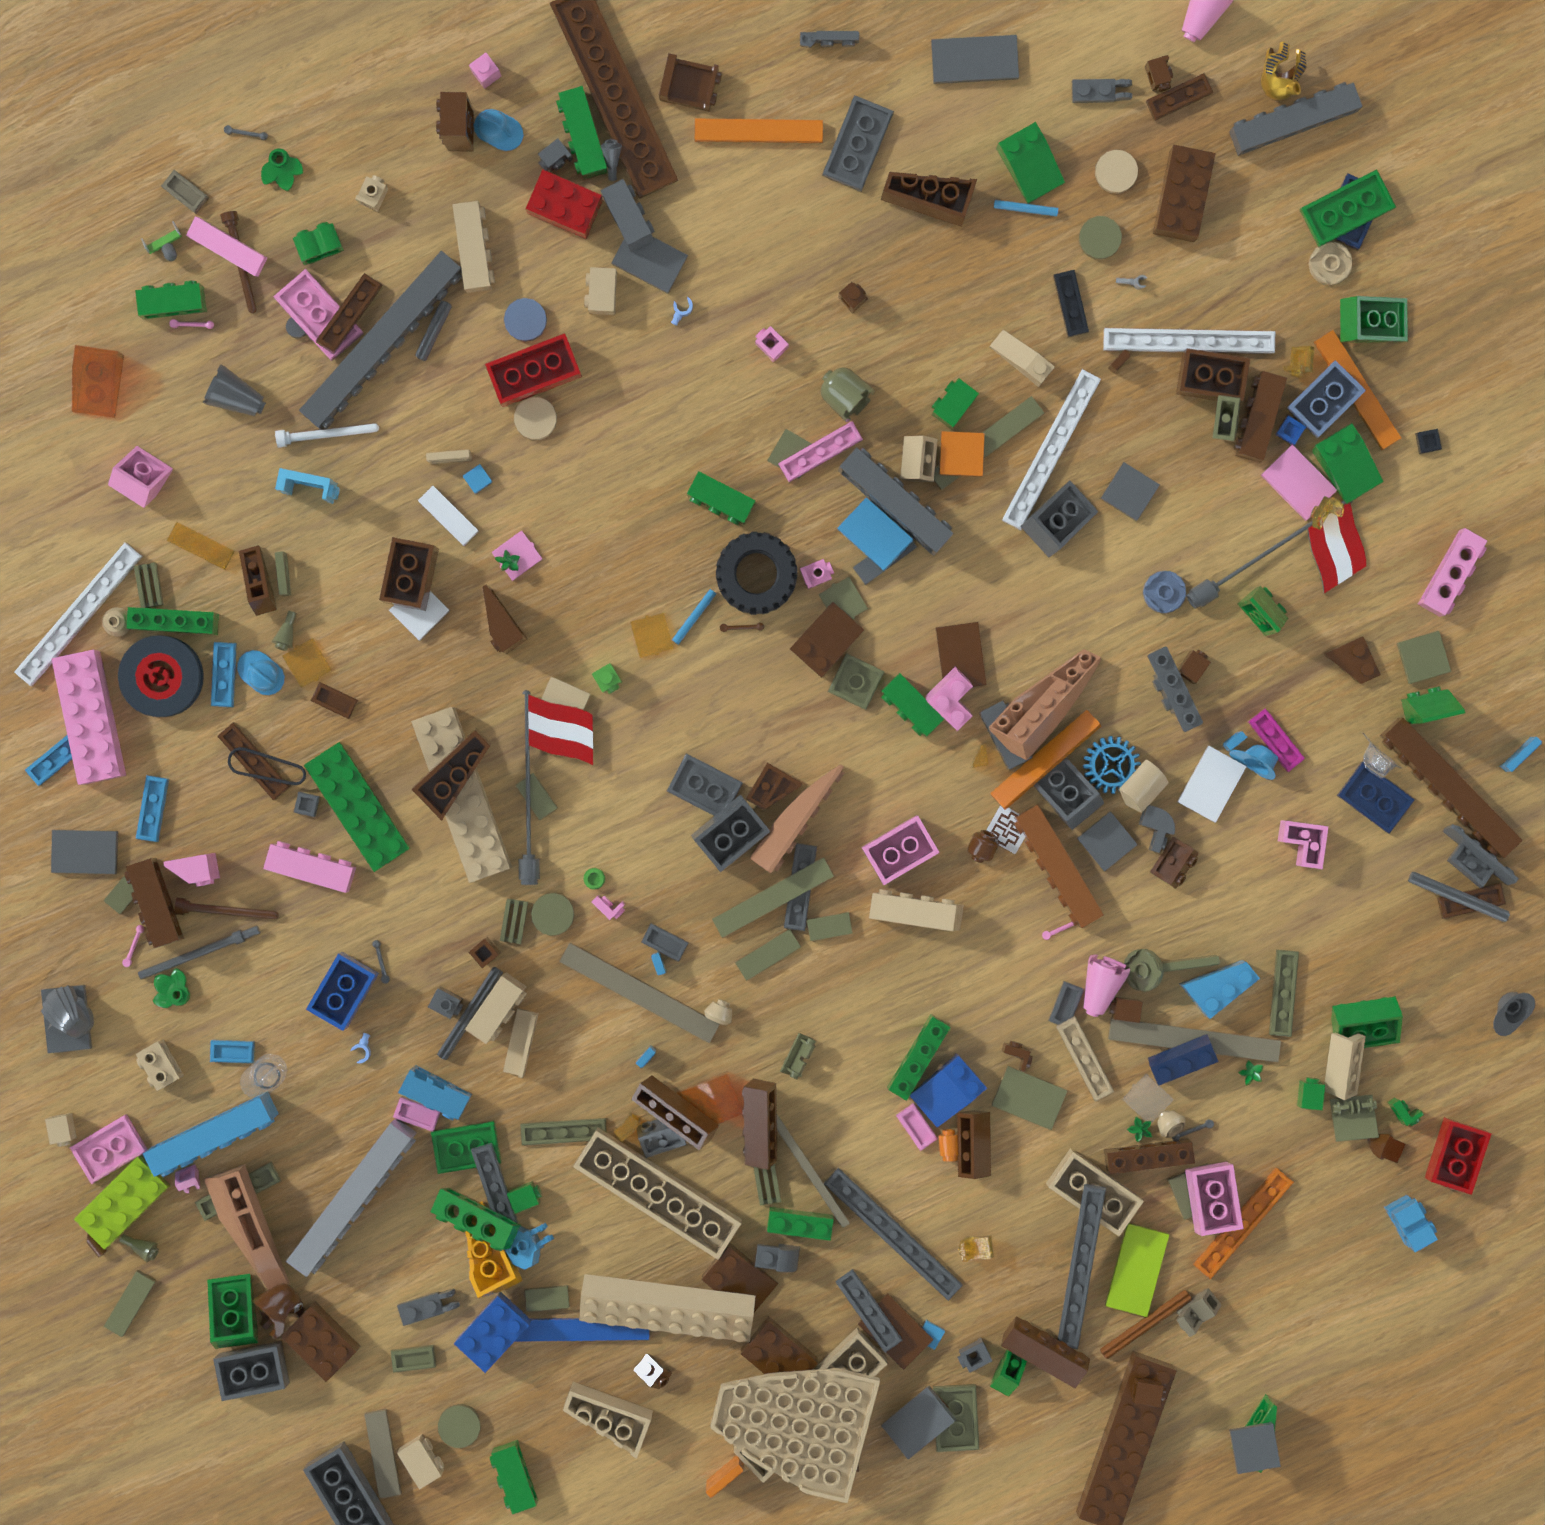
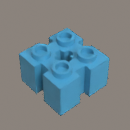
M1405 1195L1384 1207L1403 1243L1414 1252L1438 1240L1435 1236L1437 1232L1435 1226L1431 1221L1428 1222L1424 1216L1427 1213L1421 1202H1417L1415 1198L1411 1200L1409 1196Z

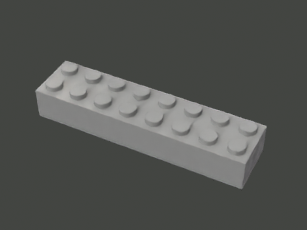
M396 1118L389 1124L286 1262L305 1277L311 1272L315 1274L326 1261L323 1256L328 1257L339 1243L336 1239H342L352 1226L349 1222L352 1221L354 1223L365 1209L362 1207L363 1203L367 1205L378 1192L375 1190L376 1186L380 1188L391 1175L388 1173V1170L393 1171L403 1159L401 1153L404 1152L406 1154L416 1142L413 1137L417 1132Z

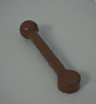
M761 622L757 623V625L727 626L726 624H721L720 630L722 632L740 629H757L762 631L764 624Z

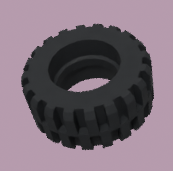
M765 532L744 533L739 535L738 538L732 539L723 548L716 564V580L723 598L732 607L738 609V611L751 615H763L779 609L789 600L797 582L796 560L790 548L778 537ZM755 553L768 556L774 562L777 569V578L774 585L766 592L758 594L744 590L740 586L736 575L740 561L744 557Z

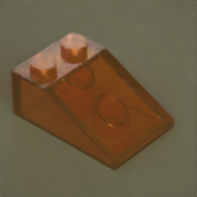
M75 345L72 364V412L115 418L124 361L122 353L114 350Z
M728 1071L676 1092L717 1124L739 1116L743 1111V1106Z

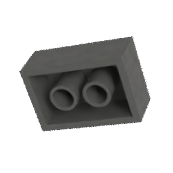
M739 795L691 836L716 868L722 872L766 836L770 830L746 800Z
M282 1341L218 1353L213 1359L221 1401L282 1390L290 1383Z

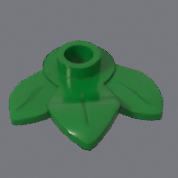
M277 148L271 151L268 157L269 162L262 167L261 179L264 185L276 181L280 188L289 191L294 184V175L303 174V167L297 158L290 157L287 151ZM278 157H283L282 163L276 162Z
M175 968L171 976L160 974L154 977V986L156 991L159 992L153 998L155 1005L161 1008H169L172 1005L182 1006L189 1001L190 991L186 987L187 978L184 972ZM178 991L180 992V997H179V999H177V992H178Z

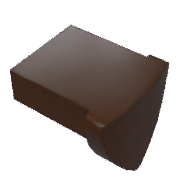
M1378 1134L1379 1138L1367 1139L1371 1151L1377 1158L1381 1160L1385 1158L1398 1163L1405 1143L1394 1139L1389 1134Z

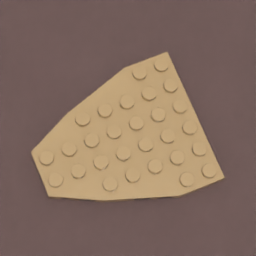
M840 1368L768 1373L722 1383L710 1428L717 1434L724 1436L728 1443L735 1445L745 1457L769 1472H775L787 1483L791 1482L798 1486L802 1492L848 1503L880 1378Z

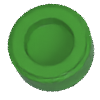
M591 868L586 871L583 880L588 888L595 890L603 886L605 875L602 870Z

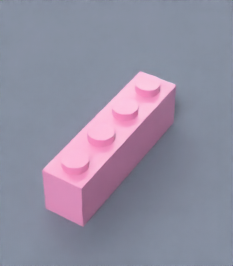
M277 841V844H270L263 869L344 893L350 891L356 867L351 866L352 862L339 859L336 862L330 860L331 856L319 853L318 856L310 854L311 850L298 847L295 850L289 848L290 844Z

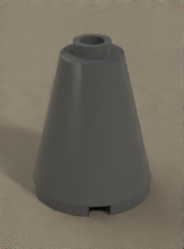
M220 365L217 375L213 378L207 390L203 403L255 416L256 413L261 414L266 402H263L264 397L227 367Z

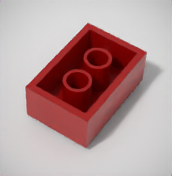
M542 169L525 209L528 215L587 239L602 205L603 198L601 194Z
M1444 1117L1424 1178L1430 1182L1472 1195L1492 1133Z

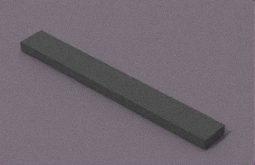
M839 1167L824 1182L839 1199L948 1301L963 1286L955 1276Z
M1084 1184L1057 1339L1065 1342L1073 1349H1078L1106 1192V1187Z

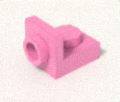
M598 895L592 901L609 920L612 917L617 919L625 911L623 906L626 903L623 901L615 909L611 907L613 903L606 896L601 898Z

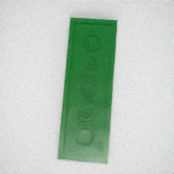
M341 742L336 743L304 765L373 872H376L411 849Z

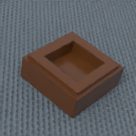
M1125 349L1108 369L1115 373L1129 359L1131 354Z

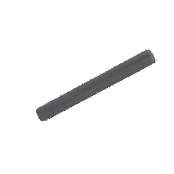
M1411 872L1409 875V883L1497 920L1506 922L1510 916V912L1417 872Z
M493 967L438 1051L437 1055L443 1060L449 1058L465 1033V1028L502 976L503 972L499 968Z

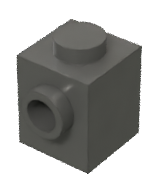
M440 986L437 988L428 1008L451 1019L454 1015L458 1016L462 1010L463 1004H461L463 998Z

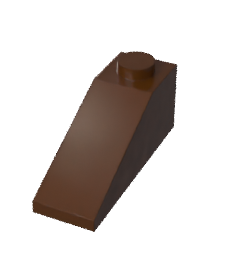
M257 545L240 550L239 556L247 599L253 612L258 616L277 610L261 547Z

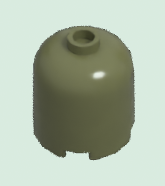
M846 367L838 368L834 371L829 370L822 378L824 381L820 390L822 398L845 422L851 421L849 416L853 413L858 415L871 401L868 396L875 394V390Z

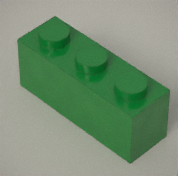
M185 281L184 285L177 286L175 283H165L163 287L159 288L147 285L142 286V290H135L138 316L143 320L207 312L204 287L197 283V281Z
M698 471L687 492L690 502L697 506H701V504L708 506L709 512L720 516V514L727 516V521L736 526H739L740 523L743 525L746 523L756 503V500Z
M901 673L881 691L884 694L881 698L889 706L893 704L898 709L896 713L904 721L908 719L913 724L911 728L919 736L923 734L927 737L944 720Z
M770 1207L767 1232L831 1241L834 1219L833 1215Z
M518 1440L493 1448L490 1463L493 1469H497L499 1475L497 1476V1483L500 1489L503 1488L506 1495L504 1496L506 1508L510 1509L513 1515L536 1507L538 1497Z

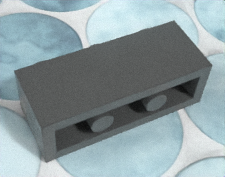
M624 179L600 190L631 252L654 241L652 233L655 231L649 220L645 222L642 216L645 214L641 203L636 204L633 197L636 194L631 184L627 186Z
M1000 701L979 712V715L1007 770H1010L1027 760L1011 753L989 730V726L1009 705V703L1005 704L1004 701Z

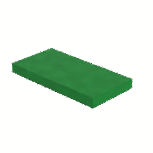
M1376 169L1299 210L1318 247H1321L1394 210L1396 205Z

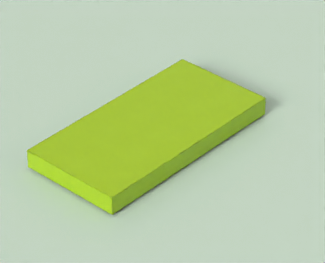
M1128 1223L1105 1303L1107 1307L1144 1317L1148 1316L1169 1238L1168 1233Z

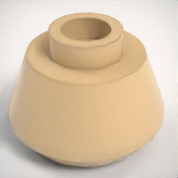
M111 608L104 614L102 624L104 630L109 635L119 637L125 635L130 630L126 629L127 611L125 609Z
M718 999L717 1002L713 1001L705 1009V1017L727 1026L732 1022V1009L729 1008L730 1003Z
M1166 1110L1158 1117L1157 1123L1162 1137H1174L1185 1127V1118L1175 1111Z

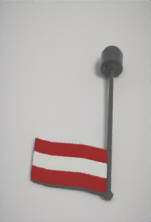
M1344 501L1340 502L1219 582L1215 583L1213 580L1211 582L1208 579L1204 580L1189 590L1190 593L1186 595L1189 603L1194 609L1204 607L1219 597L1220 585L1305 530L1308 531L1311 552L1321 575L1323 594L1366 567L1365 550L1354 523L1352 502L1347 505Z
M525 690L522 694H525L527 854L523 855V859H518L519 880H521V885H537L538 879H540V859L535 858V854H531L530 746L550 754L576 758L594 766L593 715L577 707L547 702L529 695L531 692Z

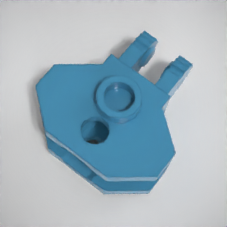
M546 1223L530 1230L520 1226L511 1248L505 1249L513 1265L525 1270L539 1263L540 1250L544 1247L543 1245L554 1239L553 1235H548L543 1240H540L537 1233L546 1230L548 1227Z

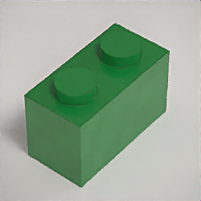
M960 378L956 382L952 380L944 390L947 392L944 398L941 399L939 397L931 407L934 409L932 416L951 430L979 395L976 390Z

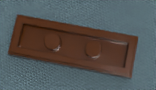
M1205 73L1146 100V104L1154 121L1213 94V90Z
M1501 883L1464 891V893L1495 906L1506 904ZM1443 896L1437 898L1442 919L1476 911Z

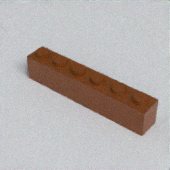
M1035 804L1015 816L1016 822L1013 824L1019 834L1023 833L1027 839L1024 842L1030 853L1034 851L1038 859L1035 860L1041 871L1046 870L1049 875L1046 879L1052 889L1056 888L1060 896L1057 898L1063 908L1067 906L1071 912L1068 916L1073 925L1083 928L1104 916L1040 807Z

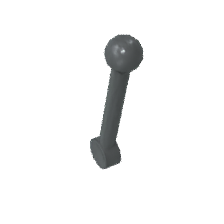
M229 125L224 127V132L227 135L236 133L259 137L263 141L268 138L266 132L243 131L233 129Z
M374 940L372 945L376 948L382 972L381 981L386 984L390 981V977L386 974L382 959L381 943L379 940Z
M1207 1119L1204 1124L1183 1131L1172 1137V1140L1178 1141L1180 1137L1200 1129L1212 1128L1214 1122Z

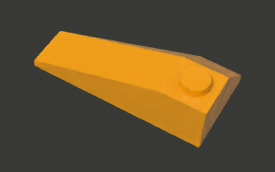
M473 1215L472 1223L476 1226L477 1217ZM494 1225L490 1226L492 1235L496 1232ZM465 1232L468 1243L467 1257L469 1258L470 1265L469 1279L478 1298L505 1291L523 1281L517 1266L512 1264L505 1250L497 1251L490 1247L489 1242L485 1240L483 1242L472 1238L471 1233Z

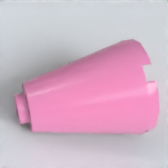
M1190 0L1182 27V32L1185 33L1183 37L1192 42H1195L1196 39L1201 40L1234 0Z
M1090 955L1088 960L1084 1009L1087 1010V1014L1094 1017L1105 1013L1130 972V968L1125 970V964L1106 956L1101 960L1097 959L1098 955Z

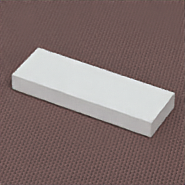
M434 486L418 500L463 546L479 532Z

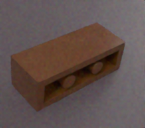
M971 1110L957 1113L958 1177L979 1179L991 1176L990 1112Z

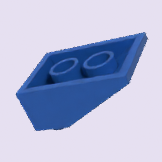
M955 1054L916 1088L910 1097L933 1124L939 1127L970 1104L987 1087L958 1054Z

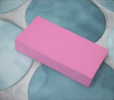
M400 1097L393 1118L433 1132L441 1112L431 1110L413 1100Z
M914 1103L896 1114L920 1151L938 1139Z

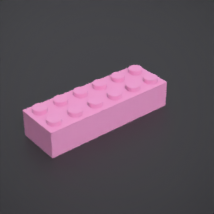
M89 650L51 658L78 785L126 776L100 651Z

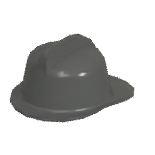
M1509 992L1503 995L1498 1002L1497 1014L1493 1022L1495 1032L1500 1036L1512 1034L1533 1013L1535 1008L1534 997L1529 993Z

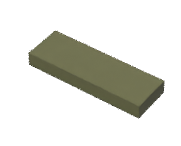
M788 929L735 963L747 981L801 948L791 930Z
M1208 955L1164 961L1162 964L1163 971L1168 972L1219 965L1220 961L1219 956Z
M137 1270L104 1327L123 1337L156 1280Z

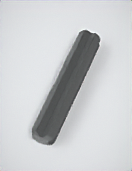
M443 300L440 302L415 354L418 359L422 361L427 360L452 308L450 303Z

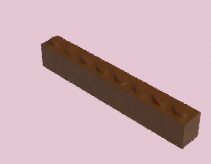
M1403 717L1397 718L1380 735L1383 739V745L1390 751L1393 749L1398 754L1397 759L1403 765H1409L1413 769L1412 774L1419 781L1423 780L1428 785L1427 790L1435 797L1438 795L1443 800L1441 804L1448 811H1453L1458 816L1456 818L1457 821L1464 827L1468 826L1473 831L1471 835L1478 842L1481 843L1483 841L1487 845L1486 850L1488 853L1498 858H1505L1523 841Z

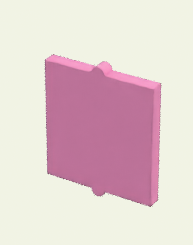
M522 530L492 552L495 557H503L505 550L510 553V556H520L517 563L518 571H512L509 568L505 570L512 581L542 560V557L534 548V543L528 540Z

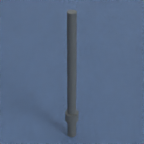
M258 926L244 931L238 930L233 932L229 937L138 972L139 978L142 980L234 943L237 945L246 941L245 939L260 934V929Z

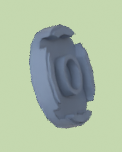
M522 298L508 306L505 311L504 323L505 328L512 337L528 342L542 335L547 324L545 310L538 302L533 299Z
M1156 572L1144 584V600L1148 607L1155 612L1163 614L1173 612L1180 608L1185 601V583L1174 572Z

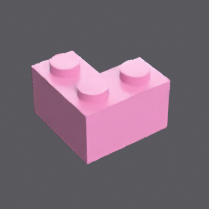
M954 667L925 698L957 731L972 717L970 710L960 699L973 685L961 671Z
M1281 820L1278 841L1299 844L1296 865L1323 869L1328 826Z

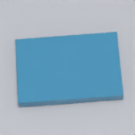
M867 497L837 528L838 531L884 572L913 542V538Z

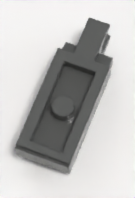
M800 32V47L811 48L816 43H821V47H833L834 43H842L843 47H854L855 43H859V32Z

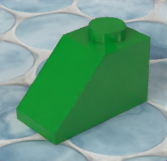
M1006 1350L995 1370L990 1387L1009 1397L1019 1386L1027 1361Z

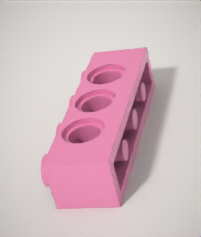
M1466 528L1459 530L1418 605L1439 617L1450 614L1455 606V603H1453L1457 595L1460 596L1466 586L1463 584L1464 581L1476 569L1474 564L1477 558L1480 559L1486 551L1484 546L1487 540ZM1462 550H1466L1469 554L1467 561L1461 558ZM1452 568L1458 571L1457 579H1453L1450 575ZM1441 587H1445L1448 591L1446 598L1440 595Z

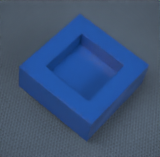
M1288 415L1275 435L1294 446L1306 426Z

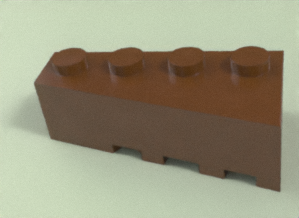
M889 172L881 200L962 227L977 179L970 178L965 180L959 179V177L941 178L936 175L918 176L911 173Z
M475 728L413 786L412 791L441 821L482 760L491 743Z

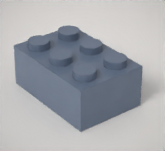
M1335 360L1287 409L1318 438L1366 390Z

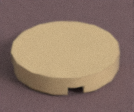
M1123 150L1106 152L1100 157L1095 167V177L1099 186L1109 193L1119 194L1127 191L1133 186L1138 176V167L1135 159L1131 154Z
M1329 242L1321 247H1317L1311 254L1309 260L1310 273L1321 284L1329 286L1339 284L1351 272L1352 256L1342 244Z
M530 397L523 400L517 406L514 413V423L517 430L524 437L531 440H541L548 437L557 424V414L554 407L547 400L540 397Z

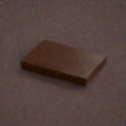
M978 622L936 627L942 679L956 667L970 680L973 687L986 686Z
M887 1293L878 1302V1305L903 1340L886 1353L904 1370L934 1339ZM861 1319L858 1325L878 1344Z

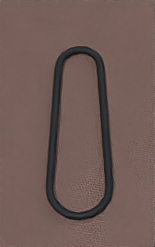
M245 747L234 749L228 756L229 768L238 775L289 785H300L306 779V771L302 766ZM239 750L247 751L297 767L302 770L303 778L299 782H291L240 772L232 767L231 757Z

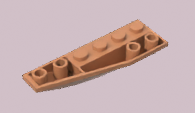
M1083 649L1017 696L989 726V730L1011 753L1028 760L1053 732L1078 699L1099 665L1101 657Z
M840 764L820 777L788 805L769 829L770 832L761 840L750 856V859L769 873H772L773 870L777 872L784 863V860L781 858L785 852L791 853L796 845L794 840L797 835L802 836L809 826L806 822L810 816L814 818L820 810L818 804L822 799L826 801L832 793L831 785L834 781L838 783L845 774L842 771L844 766Z
M245 1164L204 1178L220 1221L269 1290L282 1283L289 1284Z

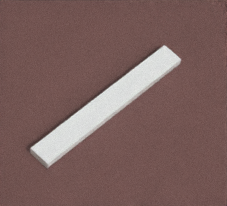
M1104 328L1103 351H1124L1126 349L1127 351L1183 352L1186 348L1214 353L1274 354L1275 331Z
M1083 369L1081 370L1001 521L1018 530L1022 529L1020 526L1028 518L1101 380L1100 378Z
M125 542L14 673L28 685L33 686L52 664L51 658H56L60 655L143 556Z

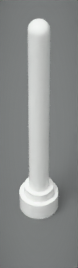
M367 424L298 433L278 430L275 431L277 447L281 448L287 447L288 444L296 441L373 433L379 430V425Z

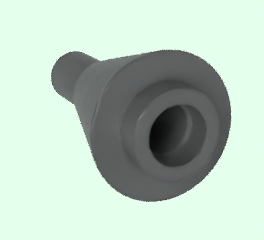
M613 139L606 140L601 145L608 167V180L610 181L617 180L616 167L618 166L622 144Z

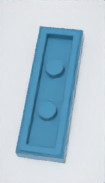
M214 642L211 706L234 707L237 643Z
M68 735L25 769L38 786L42 785L72 760Z
M146 775L136 839L159 842L169 779Z

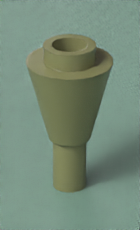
M288 611L285 623H283L272 640L275 648L283 651L293 648V623L297 613Z
M125 1234L120 1237L119 1242L131 1247L145 1262L154 1260L159 1252L158 1244L155 1242L133 1239Z

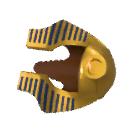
M1280 42L1277 53H1274L1272 47L1266 52L1261 86L1265 95L1273 100H1285L1292 95L1300 94L1301 86L1298 80L1305 72L1307 66L1306 52L1296 50V64L1285 73H1278L1276 70L1277 66L1289 57L1290 45L1285 42Z

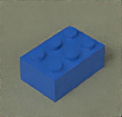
M344 952L338 953L306 1010L338 1029L346 1030L379 973Z
M499 1292L457 1337L454 1345L486 1373L528 1328L532 1320L502 1292Z

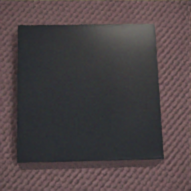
M1438 429L1415 433L1419 454L1442 450Z

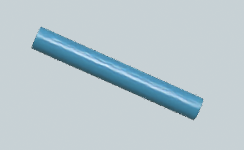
M994 200L995 209L1056 217L1058 215V208Z
M709 589L673 637L672 641L678 645L716 596L714 591Z

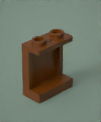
M668 53L659 92L660 101L710 112L711 105L715 106L717 93H714L715 86L720 85L722 72H719V65L714 64V67L677 59V55Z

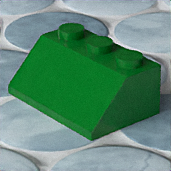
M1396 996L1332 1006L1331 1021L1333 1033H1338L1347 1038L1361 1034L1365 1036L1364 1048L1400 1043L1403 1015Z

